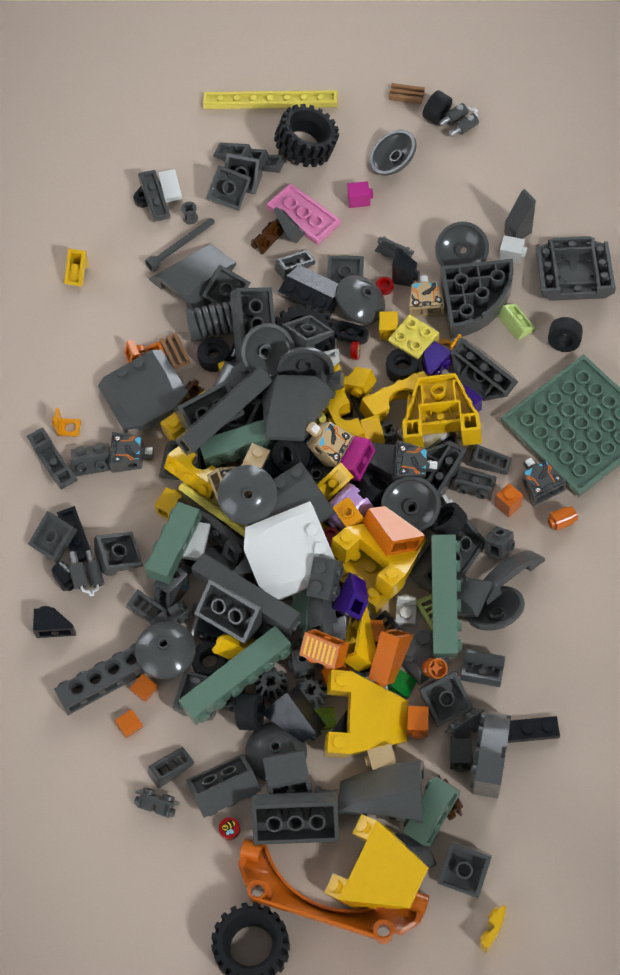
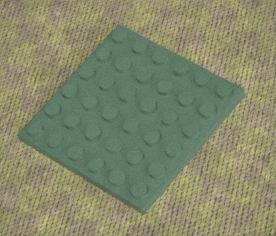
M584 354L501 417V422L542 462L548 461L566 480V485L578 497L620 465V387Z

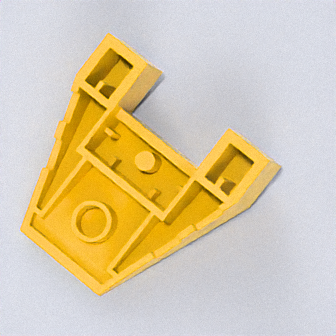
M456 373L418 377L412 393L411 403L407 408V415L402 423L404 442L425 448L424 435L461 431L463 446L482 444L479 413L472 405V401L468 398Z
M362 523L345 527L332 538L331 551L344 564L360 550L380 564L384 569L377 575L375 589L390 600L404 587L406 579L411 573L413 565L426 542V538L423 539L419 550L386 556Z
M331 670L327 677V695L348 697L347 733L328 732L325 735L324 757L347 758L352 755L366 753L367 750L388 744L393 746L407 742L408 700L352 671Z
M361 814L352 832L353 835L366 842L349 879L334 873L332 874L324 894L353 909H359L360 907H368L370 909H376V907L410 909L428 870L427 865L391 829L379 821Z

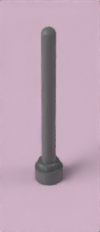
M209 218L158 256L147 258L145 264L152 272L158 269L161 261L212 226L215 222L214 219Z

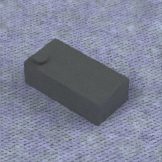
M337 791L252 795L254 845L339 842Z

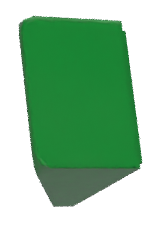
M399 670L395 682L389 685V690L408 699L417 681L404 671Z

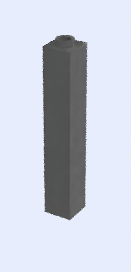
M262 367L253 370L176 438L175 442L186 455L194 453L273 381L270 379L269 373L262 369Z
M202 554L192 566L191 570L196 579L206 585L209 579H213L261 607L262 620L272 626H276L291 637L294 632L301 628L302 618L300 612L207 555Z

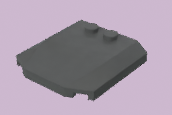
M582 236L552 238L544 245L540 246V244H537L536 255L542 296L550 301L603 299L614 294L616 286L608 242L600 243L594 241V237Z
M151 350L104 376L98 385L125 433H128L130 429L146 430L175 412L174 409L186 397L187 399L190 397L187 389L162 350Z

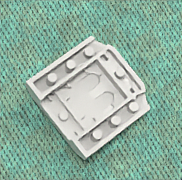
M310 501L245 527L244 552L260 589L278 600L308 589L314 556L335 560Z

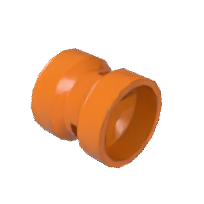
M428 658L422 664V671L429 678H443L448 670L447 663L441 658Z

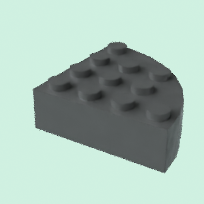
M513 259L441 266L440 281L450 339L456 338L458 334H461L463 337L477 332L489 325L500 314L502 306L506 305L511 293L514 272Z
M486 711V714H481L470 780V788H474L473 794L498 799L511 715Z

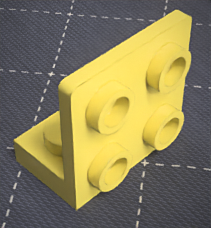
M409 314L391 335L389 343L412 357L419 359L433 341L439 343V332Z

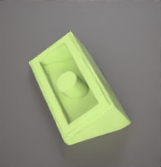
M516 304L502 306L498 317L517 340L536 330Z

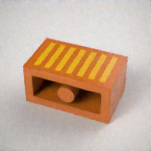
M313 629L304 633L299 655L305 657L308 662L322 664L327 670H335L344 666L350 643Z

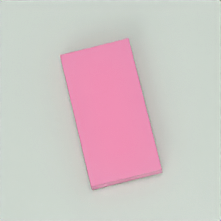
M291 183L266 204L267 208L275 213L273 210L275 207L283 209L305 232L304 236L316 245L320 244L341 225L339 218Z

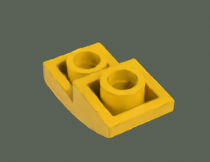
M504 905L499 909L495 907L487 916L489 918L487 925L492 930L487 929L480 937V948L485 953L491 948L500 933L506 912V906Z

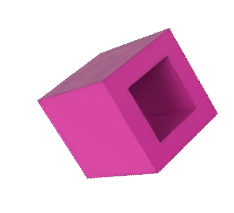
M368 181L347 183L349 208L370 206V199H373V189L369 188Z

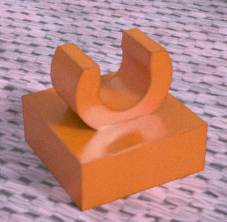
M134 340L126 342L124 354L128 363L142 356V352H146L143 344L136 346Z

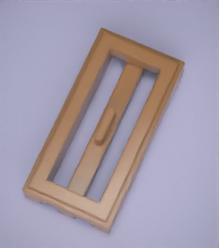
M392 83L389 100L422 104L425 87Z
M176 332L173 333V336L167 335L165 339H159L174 370L191 363ZM174 340L176 341L185 361H182L173 343ZM166 343L170 344L179 362L178 364L175 363Z

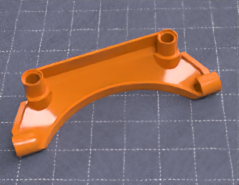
M245 838L241 846L238 866L252 903L263 904L376 940L380 944H387L392 940L394 934L401 936L421 924L430 897L428 894L417 892L410 909H387L385 907H376V909H339L325 906L303 896L283 878L273 863L267 845H254L253 840ZM261 888L263 889V894L255 897L252 895L253 890ZM385 927L389 930V934L384 937L380 936L377 933L378 929Z

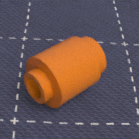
M565 506L549 513V518H547L550 528H554L556 531L573 525L578 520L577 513L572 506Z

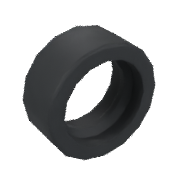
M447 503L440 507L439 516L430 527V530L435 535H455L466 524L467 514L457 503Z

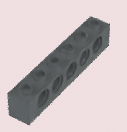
M163 642L160 646L165 647L167 643ZM136 643L123 652L115 653L107 661L98 662L92 669L78 673L75 678L59 683L54 688L67 715L139 678L142 674H146L140 668L137 661L134 664H128L130 660L136 659ZM119 669L116 674H110L111 670ZM96 678L101 679L100 682L97 684L92 683V681ZM77 688H83L80 693H74Z

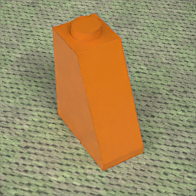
M386 506L369 508L363 521L364 526L386 556L419 550L425 537L421 531Z
M398 629L381 631L368 679L375 681V684L382 687L393 684L411 644L413 634Z

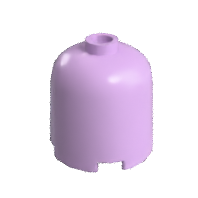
M351 483L344 486L329 501L333 509L335 505L349 497L364 518L368 509L374 508L367 497L363 500L358 494L360 490ZM336 513L328 518L326 522L329 527H334L339 531L345 528V525Z

